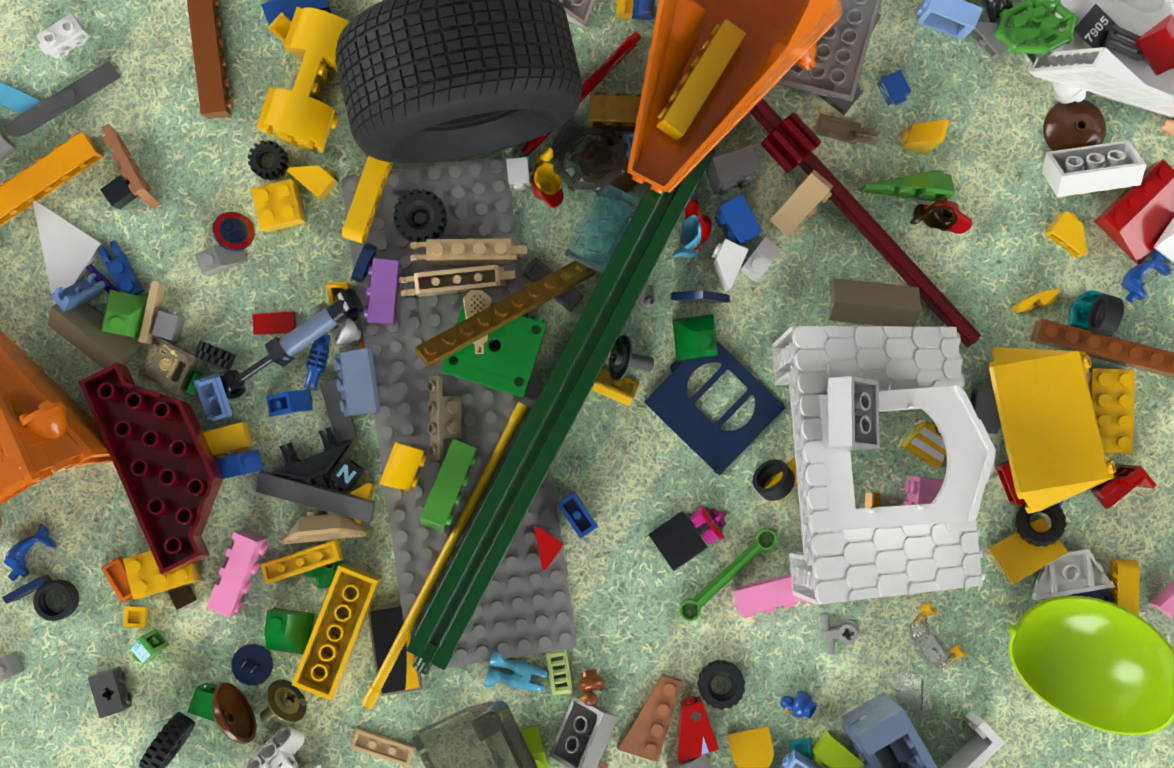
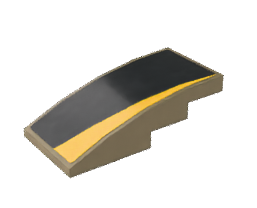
M401 604L369 609L368 611L376 674H378L404 624ZM411 631L381 689V696L423 689L421 673L413 668V660L416 656L406 651L413 636V631Z

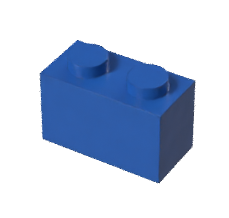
M572 491L557 502L558 507L580 539L598 527V524L575 491Z

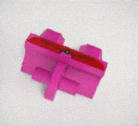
M702 505L696 508L698 511L690 517V520L696 528L705 522L710 528L701 534L706 543L709 544L717 539L719 541L724 539L725 536L715 523L718 522L721 527L727 525L723 519L727 513L725 511L719 513L714 507L710 510L714 516L711 518Z

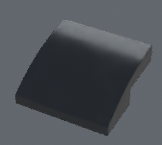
M683 511L648 534L673 571L708 548Z

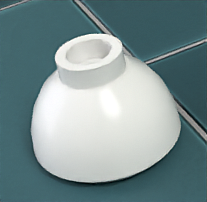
M345 319L338 324L335 334L336 344L347 345L353 341L358 342L361 330L357 328L353 320Z

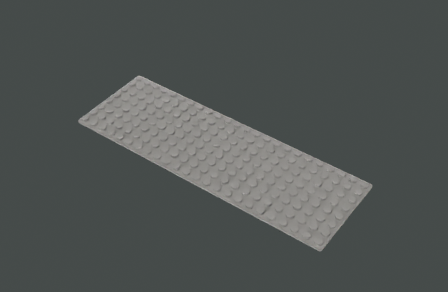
M496 156L390 171L365 243L377 246L375 259L397 260L401 263L400 277L414 276V273L488 266L428 265L427 262L410 261V256L426 255V249L415 250L410 248L411 242L402 237L394 224L393 212H395V204L399 203L398 199L401 196H406V192L412 193L414 189L419 191L425 189L429 193L433 192L436 197L441 199L447 212V226L444 227L445 231L439 235L438 239H511V241L517 242L505 157ZM361 175L344 177L341 180L346 217ZM425 210L415 211L412 217L413 222L417 225L426 224L429 219L428 213ZM349 240L354 269L365 243L362 244ZM517 257V261H512L510 265H498L499 267H504V271L515 270L516 280L506 281V286H502L501 289L482 290L491 297V303H497L524 288L520 257ZM367 273L362 283L357 281L355 283L357 295L364 307L363 312L360 314L365 348L372 349L380 411L374 412L382 473L395 442H404L426 450L425 456H428L424 468L420 467L417 473L420 479L416 488L412 487L410 491L384 486L404 622L500 440L518 402L529 407L412 629L414 636L535 405L540 391L536 364L524 399L441 372L445 358L427 368L414 352L415 347L456 325L463 305V298L468 292L418 297L417 295L400 296V292H398L395 326L371 324L364 317L365 306H369V297L366 296L367 285H371V276ZM415 282L399 283V291L415 289ZM528 312L524 314V317L529 318ZM499 343L490 346L492 352L501 348ZM435 375H442V396H461L462 438H455V440L477 448L476 455H478L475 466H470L468 474L471 475L466 487L462 486L460 491L463 494L458 506H454L452 511L455 515L451 525L446 526L444 533L420 524L421 513L453 440L443 439V460L430 459L428 452L430 444V434L428 432L430 413L428 412L429 392L427 384L429 377ZM551 467L446 668L490 661L494 649H497V652L502 655V659L576 647L577 642L563 547L548 569L542 571L534 528L535 524H540L561 539ZM417 656L414 658L413 664L414 662H416L418 658ZM424 662L422 663V665H421V667H420V669H419V672H421V670H422V668H423V666H424V664H425ZM433 664L430 668V670L440 669L439 667Z

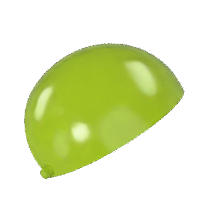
M1060 596L1034 605L1023 614L1017 625L1010 624L1007 630L1011 634L1009 655L1017 674L1034 694L1063 715L1101 731L1132 736L1159 732L1174 720V649L1159 631L1135 613L1114 603L1097 598Z

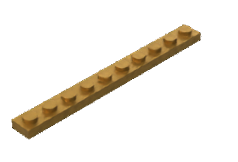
M582 256L415 347L414 352L428 368L596 274L597 270Z

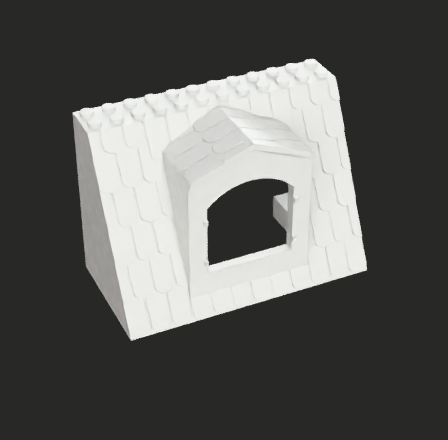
M791 326L772 344L775 386L789 385L803 541V552L789 553L792 592L794 596L819 605L983 586L982 580L985 579V572L980 562L983 552L978 542L980 527L976 523V517L985 484H988L996 449L963 389L965 378L961 374L963 358L962 354L959 353L958 345H960L961 338L959 332H957V327ZM855 376L878 380L879 412L922 409L935 422L945 443L947 468L942 487L931 504L856 509L850 449L829 448L827 415L828 378Z

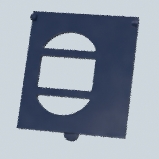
M717 341L718 355L685 359L682 363H672L670 366L672 373L644 403L720 476L786 407L783 405V402L778 401ZM707 363L722 364L715 374L691 398H688L687 385L692 373ZM729 370L747 387V391L713 424L695 406V403ZM753 395L755 408L751 419L739 429L731 431L721 430V426Z

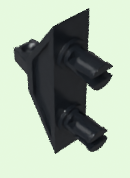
M331 427L326 428V434L324 430L318 431L325 447L324 452L301 460L297 458L292 442L287 443V448L285 445L279 446L286 464L285 467L272 472L311 480L312 484L331 489L328 479L331 477L330 472L335 468L353 441L339 445L335 441Z

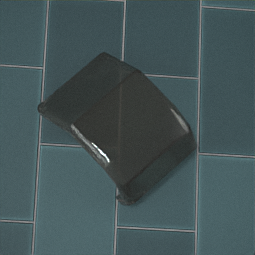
M491 700L465 707L417 730L418 734L411 738L417 751L424 748L426 750L420 754L425 768H538L509 706L500 700Z

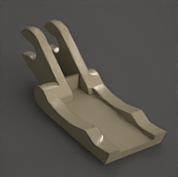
M821 113L816 134L851 144L860 142L876 145L878 143L877 139L858 135L878 136L880 131L872 128H861V123L847 121Z

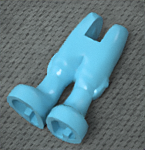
M497 649L493 650L490 666L511 669L514 673L509 674L489 667L484 683L485 687L490 688L496 683H506L514 689L520 688L538 692L544 690L545 685L530 681L531 674L547 677L548 671L530 664L524 659H502V655L497 652Z

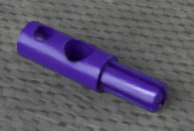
M92 264L87 266L86 269L91 274H96L95 280L97 282L103 279L106 280L104 290L108 294L110 290L117 291L110 281Z

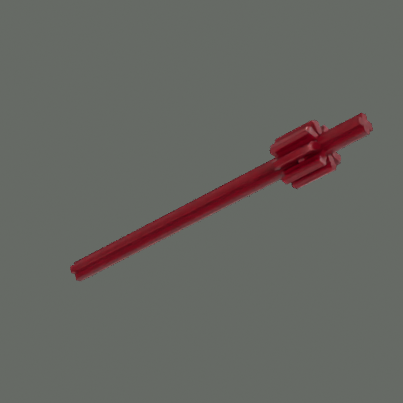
M762 98L750 110L751 115L769 133L761 142V146L786 173H790L798 165L808 176L815 170L833 185L830 190L832 195L829 197L833 204L909 286L919 287L920 298L947 327H957L961 342L966 348L975 344L979 340L978 338L981 337L980 333L813 153L821 144V140L795 112L791 113L783 121Z

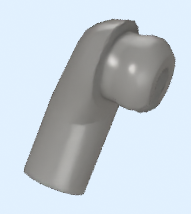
M649 280L638 298L639 303L644 308H651L655 305L654 297H651L647 292Z

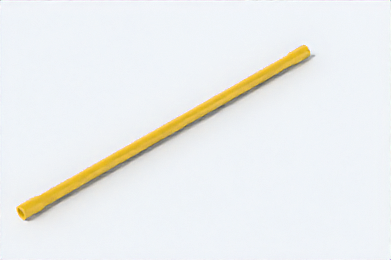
M518 402L500 440L378 674L361 702V705L365 708L372 709L389 673L514 433L529 409L528 406Z

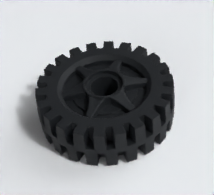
M177 712L151 742V745L140 760L139 767L166 768L190 736L196 722L183 713Z

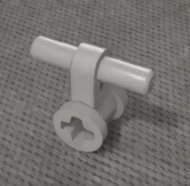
M828 613L820 614L822 639L825 640L829 655L836 653L833 639L840 638L844 643L856 641L859 626L855 620L845 619L841 622L840 626L831 627ZM849 628L852 633L848 634V631L845 629Z

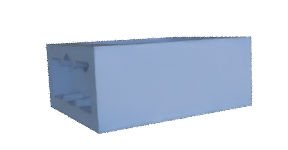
M924 0L916 12L919 15L917 23L963 40L976 27L983 8L964 0Z

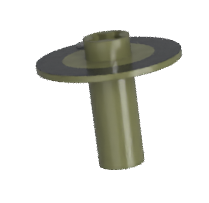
M280 679L272 682L266 691L268 707L260 713V720L267 725L277 718L288 723H295L301 720L306 713L304 695L297 687L292 686L290 681Z

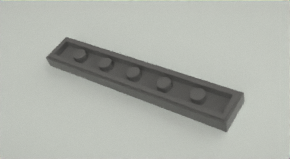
M266 471L258 472L256 492L367 523L373 521L376 501Z

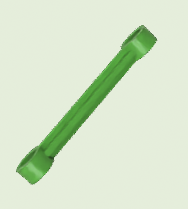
M768 528L760 529L755 535V541L693 599L688 598L680 603L679 612L682 618L687 621L696 620L700 616L701 607L763 550H771L776 546L778 541L776 533ZM763 532L771 533L772 541L770 546L764 547L760 545L759 536ZM694 603L696 606L693 617H686L684 615L683 606L685 604Z

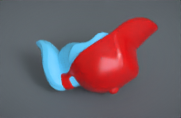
M698 200L690 201L685 208L684 228L680 237L682 247L674 251L673 257L692 258L697 256L700 245L710 236L711 219L707 215L701 214Z

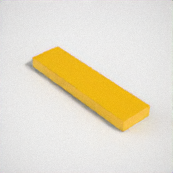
M336 539L260 565L265 584H271L344 560L339 540Z

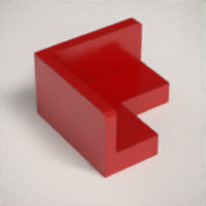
M1122 464L1116 469V473H1113L1114 478L1091 489V492L1105 509H1109L1135 487L1154 489L1157 485L1142 466Z

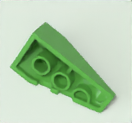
M932 170V172L868 183L861 187V192L932 202L948 200L955 195L951 174H944L945 171Z

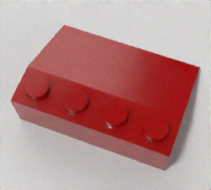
M1164 159L1151 164L1144 171L1141 185L1128 187L1094 221L1137 265L1155 249L1154 245L1174 217V169Z

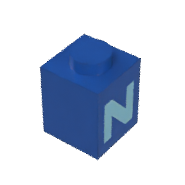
M901 69L882 78L877 83L888 106L893 103L897 106L907 100L906 97L912 92Z

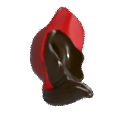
M939 200L931 205H917L913 212V219L910 221V224L913 225L923 221L929 228L950 231L956 234L965 233L972 226V220L960 212V207L957 203L950 200Z

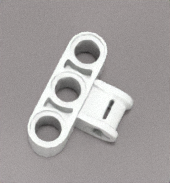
M282 726L250 758L246 768H298L293 754L303 745L304 733L289 726Z

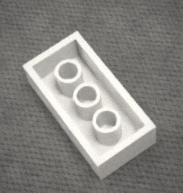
M1129 140L1046 152L1042 174L1056 196L1065 197L1068 195L1141 185L1146 163Z

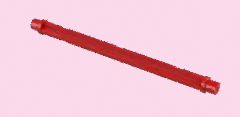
M637 32L628 36L610 57L582 84L581 102L637 46L636 43L641 39ZM554 130L526 142L521 151L528 156Z

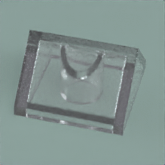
M896 670L895 702L905 710L907 715L923 719L937 714L938 671Z

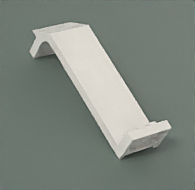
M970 711L965 717L970 721L967 725L976 735L941 768H980L1005 743L983 719Z

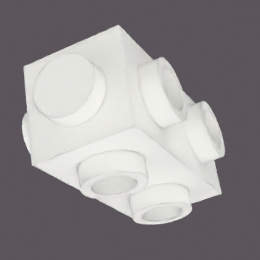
M72 13L36 35L40 41L39 47L46 55L50 54L56 59L66 56L70 50L76 46L83 45L91 37L80 19Z

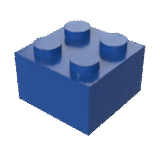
M742 194L719 206L715 213L716 217L714 219L718 227H723L726 232L725 239L740 246L753 240L762 232Z

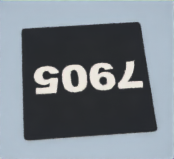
M1095 4L1077 24L1074 31L1091 48L1104 47L1103 44L1110 27L1118 25Z

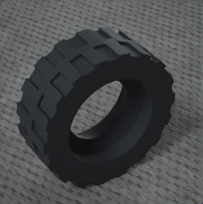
M1024 503L1015 518L1017 533L1021 535V538L1027 541L1028 544H1033L1037 547H1046L1059 540L1067 524L1062 508L1055 504L1040 511L1051 519V528L1046 532H1037L1030 525V517L1035 513L1028 514L1025 509L1027 503Z
M715 660L702 668L697 684L705 702L713 708H719L720 710H724V708L729 709L733 705H737L738 701L743 698V693H745V680L740 670L733 663H729L726 660ZM719 674L727 675L732 683L729 692L723 695L716 694L711 688L712 679Z

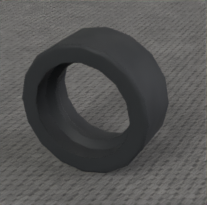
M1102 294L1097 297L1092 304L1088 316L1089 331L1103 336H1111L1120 326L1124 314L1123 300L1108 294Z
M773 459L764 462L756 469L752 483L754 489L765 500L776 501L786 497L791 492L795 484V476L786 463L782 460ZM783 472L781 480L775 486L765 488V483L771 475Z
M61 579L44 583V585L37 589L33 599L34 609L37 614L48 621H57L74 613L79 603V595L75 586ZM52 588H59L66 595L67 605L61 612H53L46 605V593Z

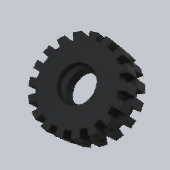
M414 189L412 193L406 192V196H401L398 199L399 203L394 206V224L399 233L411 243L426 242V239H438L439 235L445 231L444 227L447 226V212L441 199L436 197L433 192L429 193L425 189H422V191ZM425 210L429 215L428 222L424 225L415 224L412 218L415 211Z

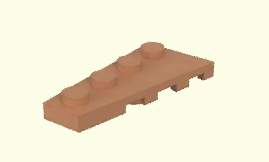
M109 123L101 127L105 133V136H103L104 141L113 149V152H111L113 158L122 166L120 168L122 175L129 179L131 183L128 185L131 192L135 196L139 195L153 209L161 205L158 199L149 193L152 189L140 174L139 167L130 157L132 155L119 133Z
M664 674L661 675L648 696L646 703L617 747L618 750L658 762L683 683L682 680Z

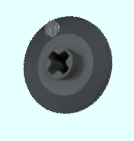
M622 335L616 340L609 359V372L613 380H622L627 374L629 367L645 371L653 369L654 358L632 353V342L628 336Z

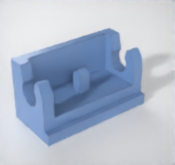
M93 273L86 280L64 289L63 287L57 288L51 294V297L62 311L65 312L98 298L105 284L103 281L96 284L94 281L96 274Z
M217 373L193 380L207 420L216 421L233 416L221 378Z

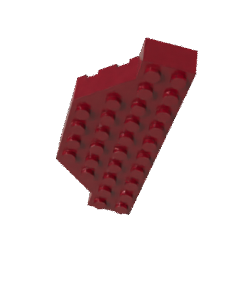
M115 363L78 381L161 575L173 574L209 556L210 554L202 538V533L223 477L190 403L135 385L128 367L119 363Z

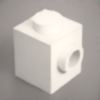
M527 157L506 159L510 188L519 191L525 190L526 186H531Z

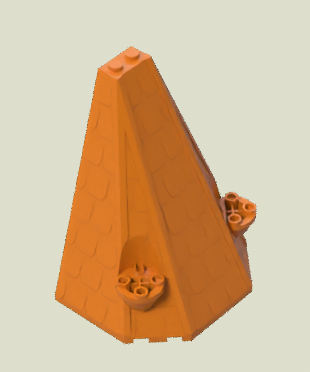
M659 0L627 170L628 173L633 175L631 179L641 184L644 181L651 184L650 189L660 194L663 191L670 193L783 78L795 63L807 71L815 67L816 42L839 20L843 12L841 1ZM727 19L744 31L746 35L686 133L676 141L656 127L660 120L657 116L664 107L667 108L670 102L668 99L674 90H679L681 85L678 83L685 73L688 74L691 68L689 65L695 56L699 57L702 53L699 49L706 39L710 40L712 36L710 34L711 29L716 23L721 24Z
M0 330L1 505L43 479L52 476V469L56 472L73 466L110 463L112 459L95 419Z

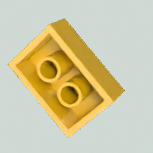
M151 550L123 559L133 600L203 580L198 561L173 574L161 575Z

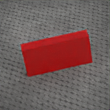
M294 311L252 314L253 335L289 333L296 328V315Z

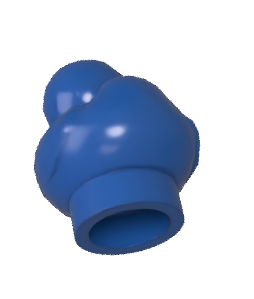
M798 691L795 701L790 696H784L781 699L780 705L784 709V713L792 710V714L797 718L805 716L810 719L817 708V703L813 702L811 695L805 691Z

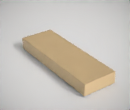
M151 281L139 342L154 343L155 336L152 335L158 311H161L166 288L164 283Z
M357 726L349 748L409 767L416 745Z

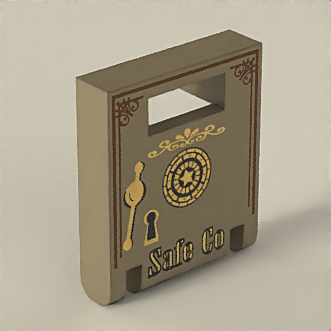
M157 336L155 340L160 342V344L153 343L142 364L146 370L139 369L138 373L172 393L181 395L200 359L168 340ZM181 363L187 364L179 380H173Z

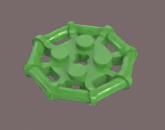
M1025 0L1010 9H1004L1000 13L999 25L994 35L996 39L1001 40L1007 45L1013 54L1031 53L1046 56L1048 52L1064 44H1070L1074 40L1073 33L1079 18L1076 13H1072L1061 4V0ZM1026 10V13L1020 16H1016L1017 14ZM1057 12L1063 18L1058 19L1055 13ZM1008 24H1011V25H1014V26H1013V28H1008V29H1007V25H1008ZM1059 28H1065V31L1060 32Z

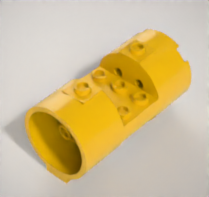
M296 7L283 47L287 53L302 60L292 91L269 87L256 126L259 131L270 136L274 133L280 141L308 151H313V148H317V152H324L329 134H331L332 129L337 128L339 117H337L335 109L322 102L324 94L321 91L323 85H328L330 79L328 71L338 74L336 65L337 42L342 30L349 21L320 9Z

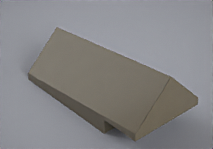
M833 279L828 320L894 327L915 326L921 312L919 287Z
M87 302L65 312L62 311L58 304L51 307L48 326L103 369L115 363L126 366L142 347L132 337L101 331L104 314Z

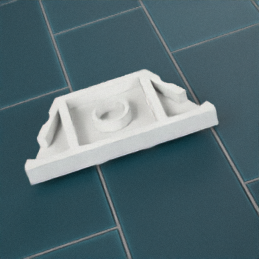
M1089 549L1070 550L1067 554L1039 570L1032 599L1040 600L1114 588L1115 584L1103 572L1105 570L1095 561V557Z

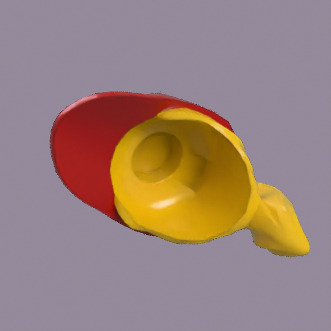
M549 147L536 160L537 169L531 178V188L537 199L543 200L551 208H556L563 202L564 194L559 171L550 162V159L553 158V150Z

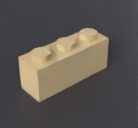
M813 170L772 216L770 221L787 236L792 232L796 234L804 226L801 222L806 217L810 219L818 210L816 205L820 201L824 204L832 195L830 190L833 185L817 171Z

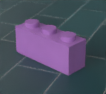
M373 258V264H369L368 275L371 276V285H367L366 296L369 297V306H365L364 317L371 324L393 326L396 324L399 292L398 278H400L401 263L399 261Z

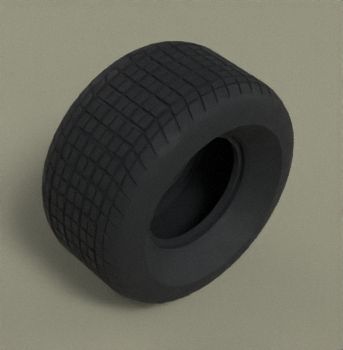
M383 0L353 18L342 30L337 42L336 65L351 133L356 143L367 155L381 161L402 164L437 163L471 158L511 148L543 136L559 127L574 115L581 102L582 81L567 15L559 0Z

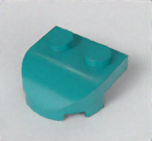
M1088 290L1086 293L1079 295L1070 306L1068 325L1089 331L1088 316L1096 298L1104 293Z

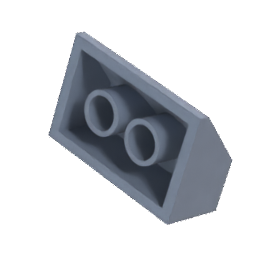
M364 348L335 355L334 369L338 371L339 377L337 379V389L341 392L342 398L339 404L341 412H344V417L380 411L372 349Z

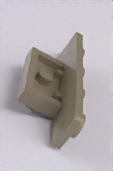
M435 375L429 377L427 384L429 392L428 412L430 413V423L428 424L430 444L428 452L431 460H443V439L462 438L461 396H442V375Z

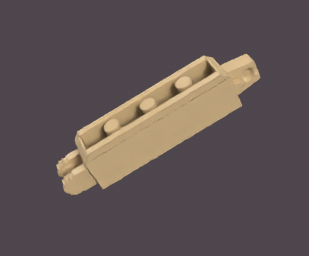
M426 239V242L410 243V248L426 249V255L410 256V261L427 262L428 265L433 266L510 265L512 261H517V257H528V246L517 245V242L511 241V239Z
M488 265L414 273V276L398 278V282L402 284L415 282V289H404L399 292L400 296L417 295L418 297L469 292L470 290L501 289L502 286H506V281L516 280V271H504V267Z

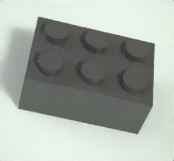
M752 144L711 159L706 173L713 194L719 193L721 196L732 192L731 189L739 186L742 189L751 185V182L754 181L761 170L754 145Z

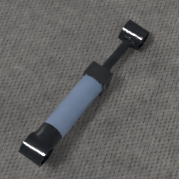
M343 290L336 296V301L281 339L275 337L267 342L265 347L268 355L241 374L237 370H229L221 374L220 378L226 397L228 399H235L242 396L246 392L245 380L272 362L283 367L295 359L294 354L345 319L349 318L356 321L358 315L363 312L364 307L355 290Z

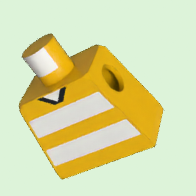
M927 421L921 422L900 446L928 465L938 469L941 467L946 455L945 443L935 422L934 424Z

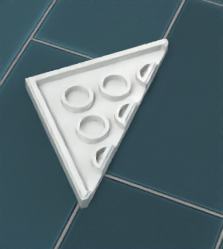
M34 200L33 206L52 294L57 288L63 287L64 289L78 283L86 272L87 266L92 263L98 254V249L104 244Z

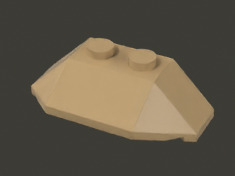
M309 511L307 516L301 517L282 539V545L365 537L369 535V530L362 524H357L353 518L331 512L320 514V511Z

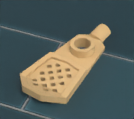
M470 290L463 298L466 319L490 307L491 297L482 290ZM488 335L473 342L475 344V354H484L483 344L488 341Z

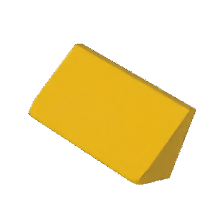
M602 368L592 391L630 406L639 383L626 377L620 381H615L611 378L609 370Z

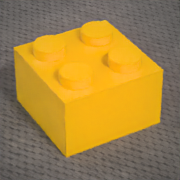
M288 179L251 188L261 230L267 233L306 223L298 184L294 180Z

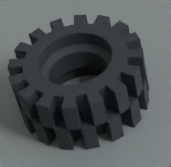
M262 140L260 141L261 144L255 143V148L249 150L251 155L248 154L250 169L265 180L278 179L280 174L284 175V169L288 168L286 164L289 163L288 155L284 149L271 140H267V142ZM266 153H273L276 157L275 164L270 168H265L261 164V158Z
M203 341L199 342L193 355L226 370H230L236 355Z

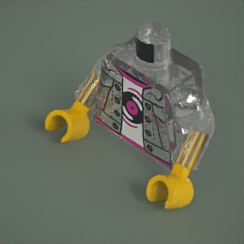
M932 602L922 604L920 606L921 613H918L908 630L912 644L930 669L936 667L939 670H946L957 659L966 656L968 651H961L960 647L963 645L961 643L952 647L949 652L927 621V616L936 614L937 608L931 609Z

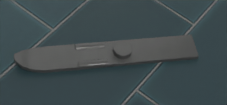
M108 61L16 117L7 126L5 132L10 136L28 134L113 83L120 76L111 62Z

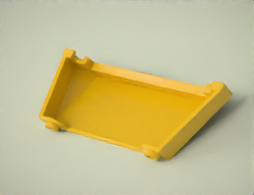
M993 347L991 354L994 356V361L989 362V372L1015 491L1018 498L1024 499L1027 503L1025 505L1027 513L1040 512L1114 478L1113 473H1116L1115 463L1113 460H1109L1108 456H1104L1086 374L1091 367L1089 355L1081 351Z

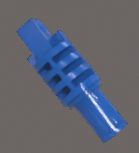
M324 334L316 339L310 348L306 364L308 373L303 388L309 389L312 382L311 390L317 391L320 374L325 371L329 355L330 335Z

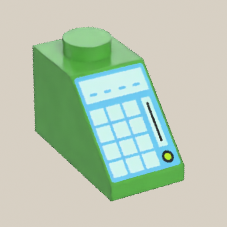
M155 629L139 637L130 650L133 652L134 659L144 665L170 644Z

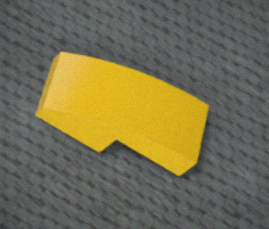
M1051 289L1030 295L1017 302L1011 309L1017 314L1021 312L1027 313L1035 305L1037 307L1043 305L1047 307L1056 300L1055 296L1060 291L1059 289Z

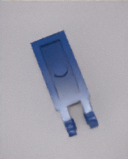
M115 240L110 242V245L117 256L116 258L111 259L108 250L104 246L98 249L119 292L133 295L144 292L127 256L123 254Z

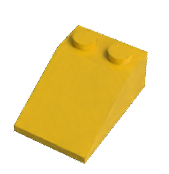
M395 442L379 484L410 491L412 487L416 488L420 479L417 473L420 467L424 468L428 456H425L426 450L404 442Z

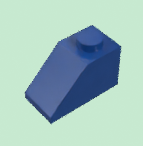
M310 389L287 391L266 396L269 417L313 410V399Z
M259 450L215 459L223 479L263 470Z

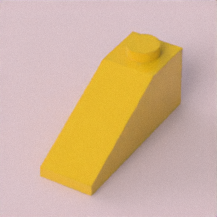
M944 119L912 124L902 134L901 141L904 142L902 148L923 155L928 154L944 141L950 120Z

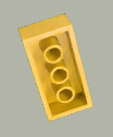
M1090 368L1089 371L1092 374L1088 386L1104 453L1133 454L1135 370Z

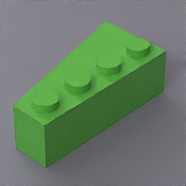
M455 439L452 440L421 513L420 524L444 533L447 525H451L455 515L452 511L455 505H459L463 495L460 493L462 486H467L471 476L468 474L470 466L474 467L477 462V448Z

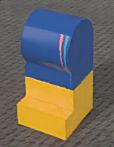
M617 0L616 18L651 20L654 18L655 0Z

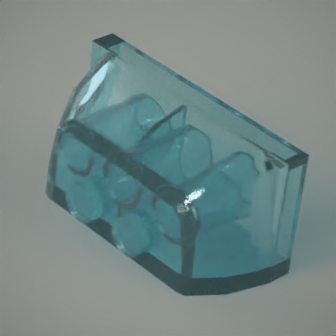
M603 181L569 244L565 256L603 274L641 200Z

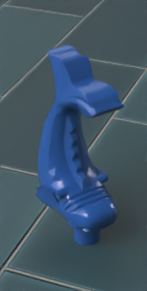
M1154 251L1151 261L1136 265L1124 275L1121 286L1129 292L1126 296L1128 302L1132 303L1135 299L1142 300L1147 297V293L1143 288L1145 283L1142 282V278L1150 268L1156 269L1163 276L1171 274V269L1164 263L1165 256L1159 251Z
M39 524V530L36 535L21 540L6 553L4 563L12 569V572L8 575V578L12 581H15L19 576L26 577L29 575L24 558L35 542L41 541L48 547H56V542L49 537V529L43 524Z

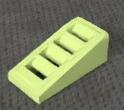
M567 649L546 652L552 696L572 693L573 684ZM563 656L564 659L558 661L551 660V658ZM565 665V668L553 670V666ZM566 673V677L556 679L554 675ZM566 682L568 686L556 687V684Z

